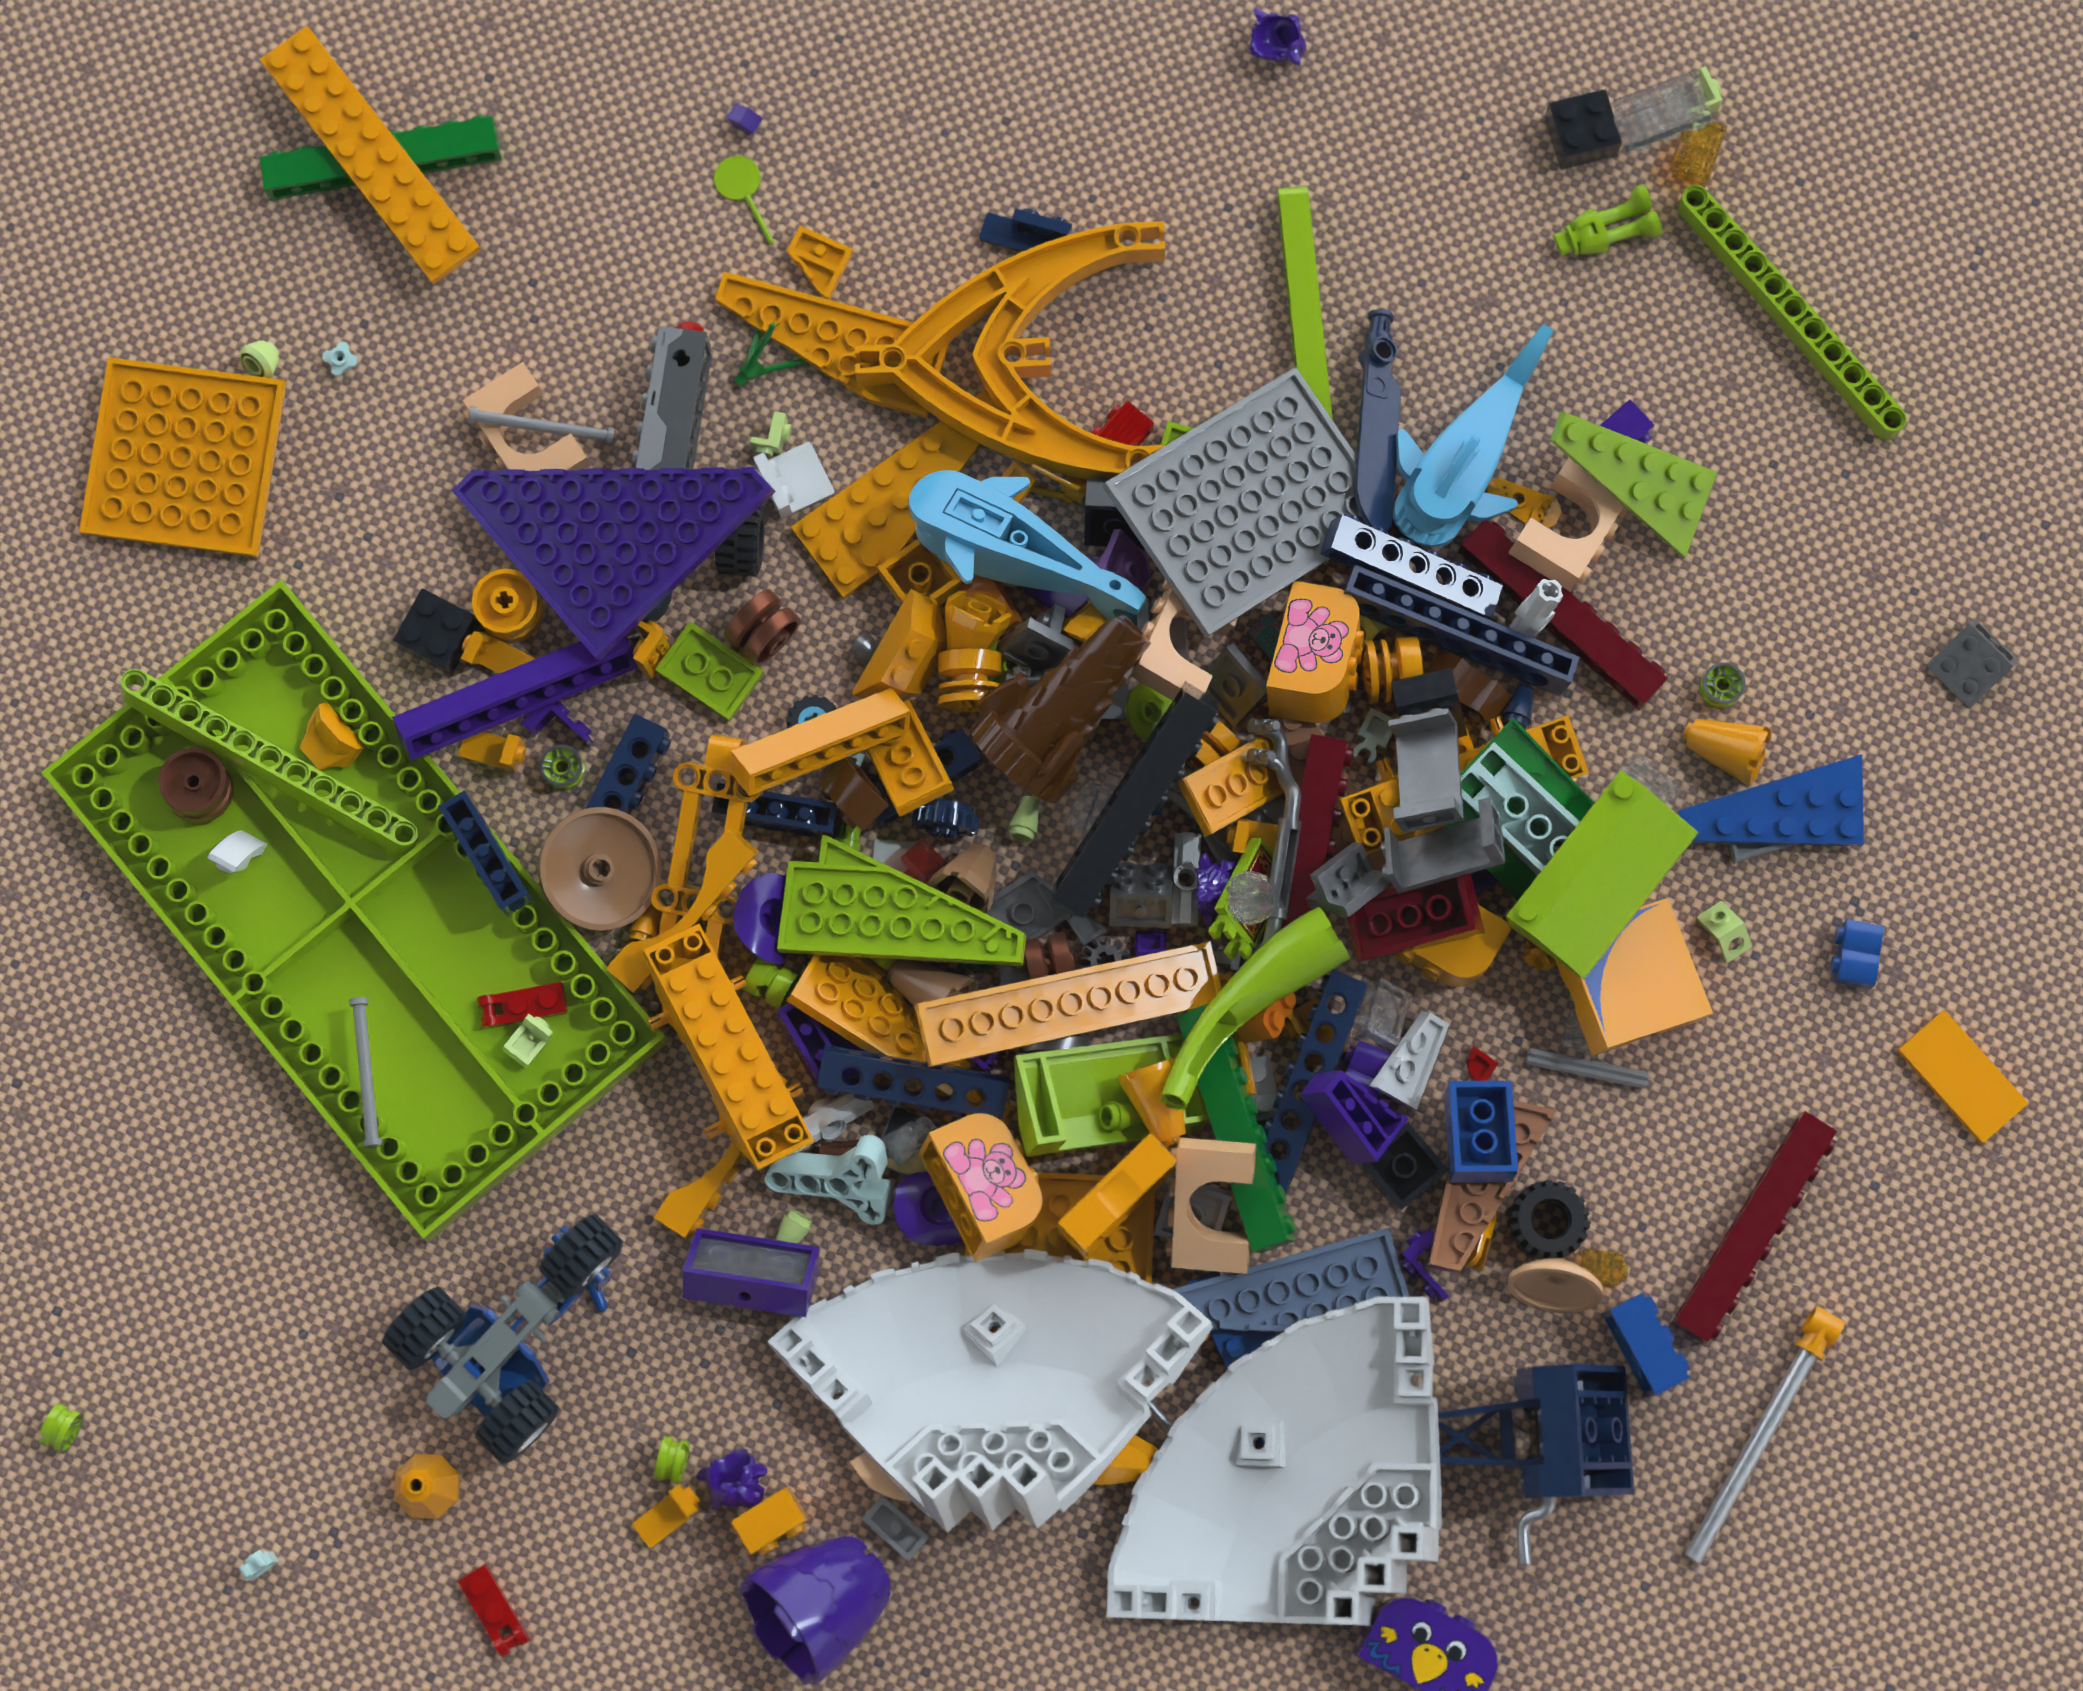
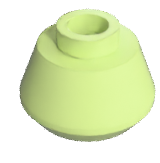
M257 341L246 344L241 348L240 361L244 369L251 376L271 378L279 363V352L272 343Z

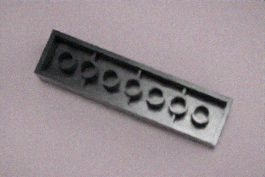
M1184 682L1054 883L1053 900L1082 918L1085 917L1088 911L1093 913L1102 899L1100 895L1105 885L1107 887L1112 885L1119 873L1117 869L1120 861L1126 862L1135 849V838L1138 834L1143 836L1151 825L1152 820L1150 818L1153 810L1157 809L1159 811L1163 807L1169 796L1167 794L1168 787L1171 783L1176 785L1180 781L1186 770L1184 768L1185 761L1188 757L1193 759L1202 746L1200 742L1202 735L1205 731L1210 733L1217 724L1219 711L1216 699L1189 682Z

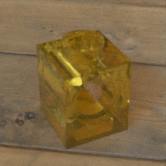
M1594 1249L1582 1251L1581 1267L1591 1272L1602 1285L1617 1287L1621 1285V1280H1626L1628 1273V1262L1623 1261L1624 1253Z

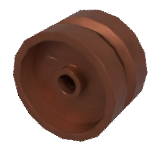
M765 589L750 599L731 619L724 632V637L735 648L744 647V657L754 666H760L776 655L791 639L801 622L800 617L792 609H780L782 601L771 589Z
M196 747L181 749L168 757L161 767L158 778L160 793L175 815L186 822L200 824L213 821L224 814L231 804L234 793L232 778L219 758L210 751Z
M1064 932L1048 935L1047 945L1049 954L1044 955L1041 941L1037 937L1026 940L1024 957L1029 980L1076 970L1072 951L1068 948Z

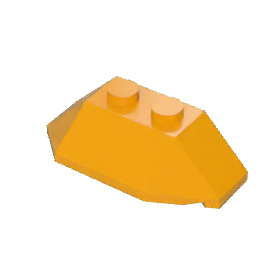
M913 589L909 591L851 692L853 695L864 699L889 688H892L900 699L921 695L938 666V653L947 650L946 627L938 602L935 599Z

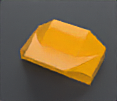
M328 702L319 704L306 725V733L299 746L318 770L335 766L343 768L351 766L365 747Z

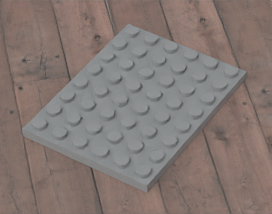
M1296 367L1108 480L1102 486L1205 638L1329 561L1330 558L1321 555L1320 552L1332 520L1342 514H1350L1358 517L1361 520L1360 522L1365 524L1357 508L1354 492L1357 455ZM1355 537V543L1359 542L1360 540Z

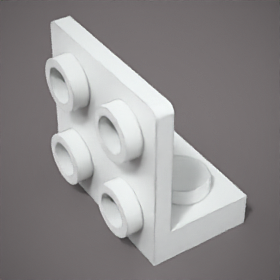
M806 442L770 460L767 459L764 452L753 457L758 472L776 491L771 496V499L781 519L835 494L811 442Z

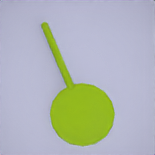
M735 155L726 158L719 163L715 170L714 182L716 189L723 197L729 200L741 201L746 199L768 243L773 245L774 240L751 198L760 186L761 175L758 166L753 160L745 156Z

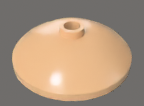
M1559 1258L1540 1259L1525 1263L1512 1271L1508 1278V1289L1516 1299L1541 1310L1561 1313L1581 1312L1596 1307L1603 1298V1286L1591 1272L1573 1262Z

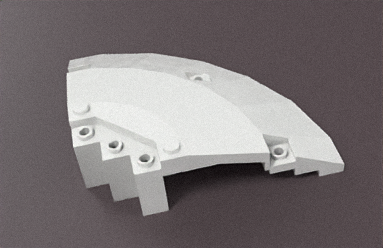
M1024 1249V1253L1005 1254L1004 1250L976 1263L971 1255L960 1256L959 1253H951L936 1257L934 1262L922 1265L915 1262L911 1263L912 1267L898 1271L891 1268L875 1272L870 1275L872 1279L856 1287L850 1285L844 1288L843 1294L829 1301L823 1299L809 1307L807 1317H794L768 1343L811 1394L837 1417L842 1429L928 1517H932L945 1531L949 1532L972 1511L993 1531L1014 1510L1020 1512L1037 1529L1058 1510L1062 1513L1065 1512L1088 1490L1149 1419L1151 1412L1148 1403L1168 1384H1174L1213 1326L1207 1317L1179 1293L1157 1283L1153 1285L1143 1281L1139 1275L1132 1272L1128 1274L1113 1267L1112 1263L1089 1259V1261L1075 1260L1070 1255H1064V1258L1050 1256L1045 1251ZM993 1327H1000L995 1333L990 1332ZM1148 1380L1153 1381V1384L1149 1387L1143 1386L1144 1382ZM836 1394H843L838 1400L833 1399Z
M1376 1297L1340 1310L1329 1311L1326 1314L1310 1319L1299 1320L1285 1329V1332L1266 1341L1263 1343V1346L1233 1362L1228 1367V1370L1215 1383L1213 1382L1183 1415L1176 1419L1167 1433L1168 1437L1159 1451L1155 1452L1154 1459L1149 1465L1148 1470L1142 1473L1133 1487L1131 1493L1133 1497L1129 1510L1124 1516L1122 1522L1124 1526L1119 1542L1115 1545L1108 1567L1107 1617L1372 1626L1375 1619V1593L1407 1594V1561L1439 1562L1441 1474L1438 1401L1432 1397L1434 1355L1428 1298ZM1416 1375H1420L1422 1378V1383L1418 1387H1414L1412 1384V1378ZM1259 1437H1262L1265 1442L1262 1449H1257L1255 1446V1441ZM1194 1597L1199 1600V1607L1196 1610H1193L1190 1606V1601Z

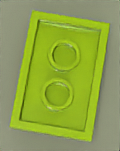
M689 621L655 668L656 673L729 722L765 674L764 670L754 666L746 658L691 621Z

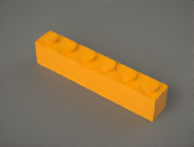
M892 688L874 693L867 698L849 703L844 707L821 714L816 718L796 724L791 728L732 750L731 773L749 796L908 733L910 710Z

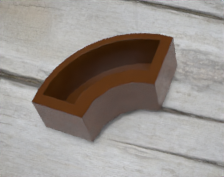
M1439 650L1424 674L1452 668L1462 712H1464L1463 716L1475 725H1479L1482 722L1490 726L1488 720L1500 716L1511 699L1509 693L1498 681L1482 674L1469 665L1462 657Z
M849 756L828 764L817 775L820 786L817 788L818 791L829 801L833 800L844 812L841 818L853 829L858 826L864 832L889 806L888 798L871 782L864 770Z

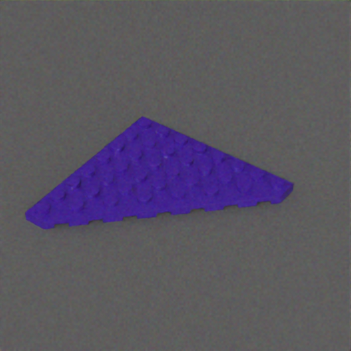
M724 467L701 469L660 468V470H645L644 468H620V470H604L603 468L580 470L540 469V471H525L524 469L486 471L479 469L472 470L451 490L598 660H601L776 492L754 467H741V469H725Z

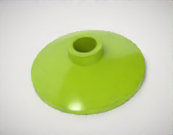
M1143 683L1136 685L1130 691L1125 707L1126 718L1132 731L1139 738L1147 741L1172 700Z

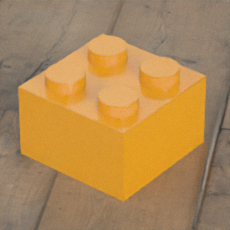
M919 539L877 567L879 577L900 605L904 602L909 591L913 589L935 599L938 602V606L947 601L949 596L958 592V587L963 585L962 580L951 565L938 559L937 554L924 547Z
M785 1487L733 1519L731 1523L750 1555L759 1553L760 1557H764L780 1547L777 1543L778 1540L785 1536L787 1539H793L807 1529L804 1524L810 1520L792 1489Z

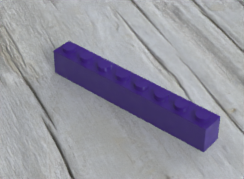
M624 637L601 660H598L579 641L392 717L398 738L412 761L637 669L636 662L633 659L632 646Z

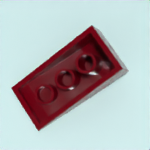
M1471 873L1399 894L1395 888L1383 890L1355 913L1347 917L1357 962L1485 933Z

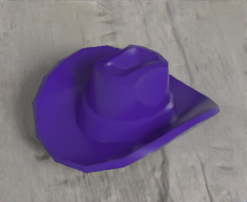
M767 873L752 879L742 889L735 904L733 921L735 931L741 943L756 957L777 965L784 963L788 953H780L777 950L787 876Z
M928 1171L915 1172L905 1176L896 1187L893 1209L897 1225L907 1238L919 1244L933 1246L952 1245L963 1242Z

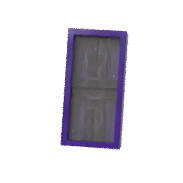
M697 1228L683 1269L682 1298L807 1317L819 1275L820 1247Z

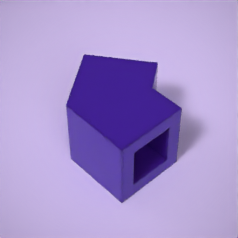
M737 103L734 104L726 116V119L735 129L741 130L748 136L754 134L763 120L762 117L750 108Z

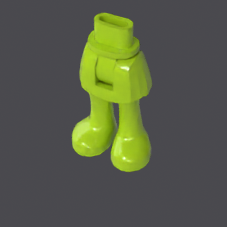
M1640 184L1634 187L1630 199L1619 206L1600 212L1592 208L1583 212L1567 226H1564V231L1553 234L1560 256L1572 252L1574 255L1579 253L1581 255L1603 254L1609 251L1610 244L1636 236L1648 238L1662 236L1661 222L1657 213L1651 211L1652 203L1646 186ZM1643 215L1642 217L1633 222L1610 230H1606V225L1630 217Z

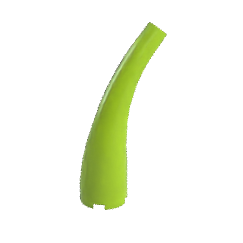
M1316 907L1301 915L1274 934L1243 964L1206 1007L1188 1034L1173 1063L1160 1096L1163 1104L1175 1110L1186 1109L1197 1081L1207 1063L1220 1046L1240 1026L1278 1000L1303 988L1350 959L1341 939H1338L1332 924L1320 907Z

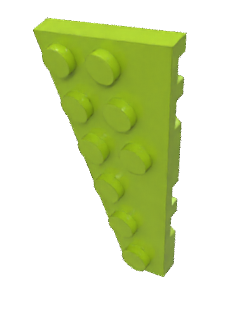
M1560 411L1550 441L1573 462L1578 463L1585 469L1591 478L1603 485L1609 491L1608 493L1636 518L1648 525L1654 531V534L1661 540L1666 541L1679 556L1686 558L1717 472L1567 412Z

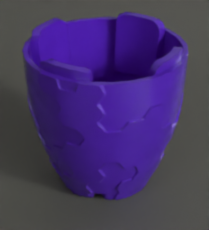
M853 1535L828 1539L822 1543L799 1548L794 1552L784 1554L751 1572L740 1583L741 1587L738 1589V1592L744 1598L747 1609L754 1621L753 1633L772 1659H780L800 1679L803 1685H817L841 1665L851 1651L858 1647L872 1629L890 1598L891 1581L884 1566L875 1554L870 1553L866 1555L863 1551L867 1546L860 1539L853 1537Z

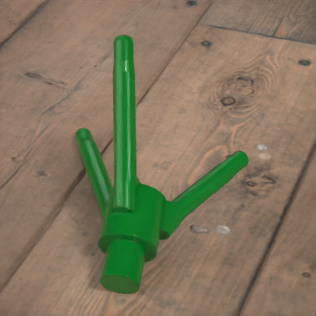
M775 323L770 324L760 343L761 332L756 329L748 355L739 368L741 371L733 379L741 387L749 379L753 380L757 375L760 377L769 372L807 363L801 358L764 367L758 361L776 327Z

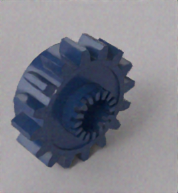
M935 799L914 809L912 825L917 826V829H925V832H930L934 837L942 838L944 836L943 839H946V837L947 839H957V836L964 837L966 835L973 837V835H977L980 817L975 816L974 809L966 804Z

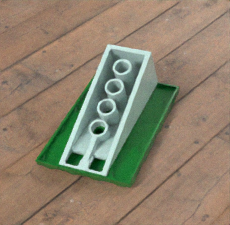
M1512 718L1461 772L1464 821L1443 826L1447 828L1480 818L1478 800L1487 797L1491 798L1501 816L1505 863L1486 868V870L1518 902L1554 856L1553 847H1561L1594 805V801L1530 734Z

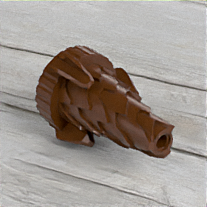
M1121 615L1118 618L1110 619L1088 637L1080 648L1075 645L1060 664L1054 669L1051 668L1034 687L1030 685L1027 688V675L1020 672L1016 677L1006 680L986 693L979 702L980 716L972 725L971 735L985 756L1021 788L1048 803L1055 804L1059 802L1078 780L1075 764L1082 755L1080 751L1083 745L1098 727L1103 714L1114 703L1111 699L1112 696L1129 678L1135 667L1134 663L1151 645V642L1132 623V620L1126 616Z

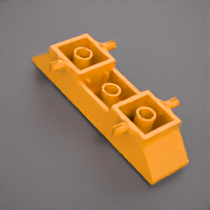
M1569 715L1525 729L1572 779L1589 773ZM1500 716L1488 720L1494 737L1504 728ZM1488 743L1459 754L1460 773ZM1388 758L1375 762L1382 779L1373 786L1339 799L1354 841L1362 844L1366 855L1382 850L1381 842L1385 841L1384 828L1390 826L1398 841L1420 836L1444 827L1440 825L1405 833L1401 830L1394 820L1393 808L1400 807L1398 774L1393 775Z
M697 924L644 949L643 953L655 984V992L662 1003V1013L646 1019L647 1024L650 1026L651 1031L669 1024L677 1032L682 1044L685 1043L709 1088L712 1094L711 1099L718 1110L719 1121L703 1128L705 1135L707 1134V1139L711 1140L726 1132L733 1139L740 1153L743 1152L758 1171L813 1144L815 1141L792 1100L804 1094L803 1089L800 1088L801 1085L797 1082L786 1088L735 992L746 986V982L743 980L744 977L739 975L729 980L701 925Z

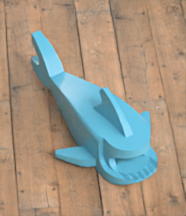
M1543 323L1512 361L1503 377L1462 412L1437 437L1425 454L1404 429L1398 430L1396 434L1397 466L1400 474L1407 482L1393 504V519L1402 534L1411 541L1430 548L1442 547L1454 540L1466 520L1475 522L1491 520L1517 507L1518 504L1515 499L1485 493L1484 491L1500 460L1522 390L1532 377L1554 329Z
M943 470L928 474L912 488L908 506L910 515L916 523V534L919 541L928 550L937 554L938 559L950 564L964 583H971L973 574L987 579L1018 586L1088 596L1092 604L1108 620L1124 615L1132 620L1135 626L1138 625L1136 615L1143 606L1146 596L1127 579L1113 572L1100 569L1039 517L1012 499L1029 487V478L990 477L980 482L957 471Z

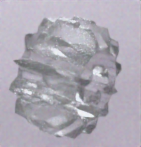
M1247 871L1231 878V886L1226 887L1229 893V898L1226 901L1230 904L1228 912L1233 913L1235 921L1253 925L1270 918V910L1274 909L1272 898L1275 895L1272 894L1273 884L1268 883L1267 875Z

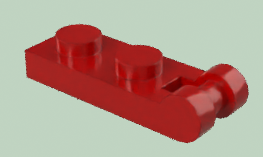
M562 982L477 997L478 1007L482 1009L483 1018L480 1021L483 1029L523 1022L528 1014L534 1018H545L568 1013ZM502 1004L504 1014L495 1015L494 1006Z
M487 1564L482 1565L457 1581L502 1658L511 1653L510 1649L518 1644L523 1646L530 1641L526 1630ZM509 1625L513 1633L504 1638L500 1630Z

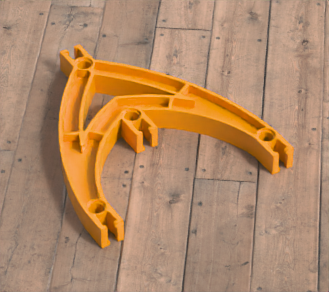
M1164 221L1121 223L1089 229L1045 242L999 262L960 285L938 301L892 344L854 346L857 385L896 384L924 409L950 427L990 449L1030 465L1035 463L1049 471L1081 479H1112L1132 467L1133 463L1140 462L1166 445L1133 446L1108 440L1081 429L1055 413L1021 380V378L1051 377L1050 337L1020 338V336L1041 310L1058 295L1081 280L1107 268L1124 263L1165 261ZM1159 239L1160 244L1141 243V241ZM1123 240H1131L1134 244L1124 246L1121 242ZM992 311L993 313L980 334L972 356L974 369L983 387L998 409L967 393L927 363L956 336ZM1045 354V360H1027L1026 358L1027 356ZM1011 355H1017L1018 357H1020V359L1017 362H1009L1006 360V358ZM892 360L900 362L897 367L886 366ZM862 362L880 363L876 367L861 368Z

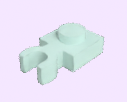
M1371 708L1357 734V737L1363 739L1364 742L1354 748L1353 758L1356 759L1359 752L1367 751L1370 755L1367 765L1371 766L1376 758L1375 747L1377 746L1384 750L1393 733L1388 726V721L1394 720V718Z
M259 1550L245 1560L246 1564L241 1565L239 1571L246 1581H254L280 1561L273 1551L262 1553Z

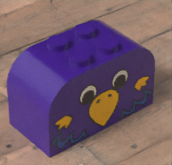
M1396 1597L1381 1604L1375 1611L1373 1625L1367 1627L1354 1653L1359 1658L1421 1691H1488L1498 1668L1496 1650L1486 1636L1473 1629L1476 1623L1459 1614H1454L1453 1618L1444 1614L1447 1609L1446 1607L1427 1598L1425 1602L1413 1598Z

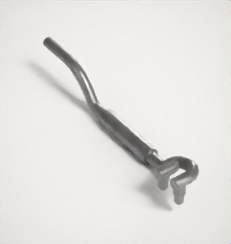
M1251 718L1247 725L1248 732L1270 738L1273 744V751L1250 748L1247 752V762L1273 769L1286 796L1283 818H1279L1264 910V917H1267L1265 935L1262 943L1254 951L1255 953L1274 934L1281 930L1282 920L1287 919L1302 822L1298 821L1301 793L1291 773L1288 759V742L1284 731L1280 728V722L1271 719L1259 720Z

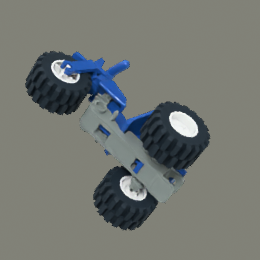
M597 1214L583 1218L570 1229L563 1226L558 1234L555 1233L552 1236L551 1240L554 1242V1246L544 1250V1258L539 1268V1271L545 1277L538 1285L536 1283L531 1284L529 1281L521 1285L515 1292L518 1298L513 1304L505 1296H501L500 1301L508 1309L500 1318L490 1308L477 1304H472L464 1312L440 1287H435L427 1290L410 1303L390 1324L382 1339V1344L408 1370L419 1368L430 1359L436 1364L439 1371L445 1377L428 1393L427 1403L442 1418L457 1415L465 1407L474 1405L485 1416L477 1428L475 1438L502 1465L513 1461L527 1450L551 1425L559 1411V1406L543 1391L550 1380L535 1353L523 1341L533 1333L541 1342H545L546 1337L537 1328L542 1323L547 1326L557 1321L581 1297L585 1288L588 1289L593 1303L599 1312H605L608 1308V1303L601 1289L610 1281L612 1272L608 1268L621 1254L620 1250L623 1240ZM519 1311L522 1315L509 1327L506 1322L508 1320L511 1323L514 1322L515 1318L513 1316Z

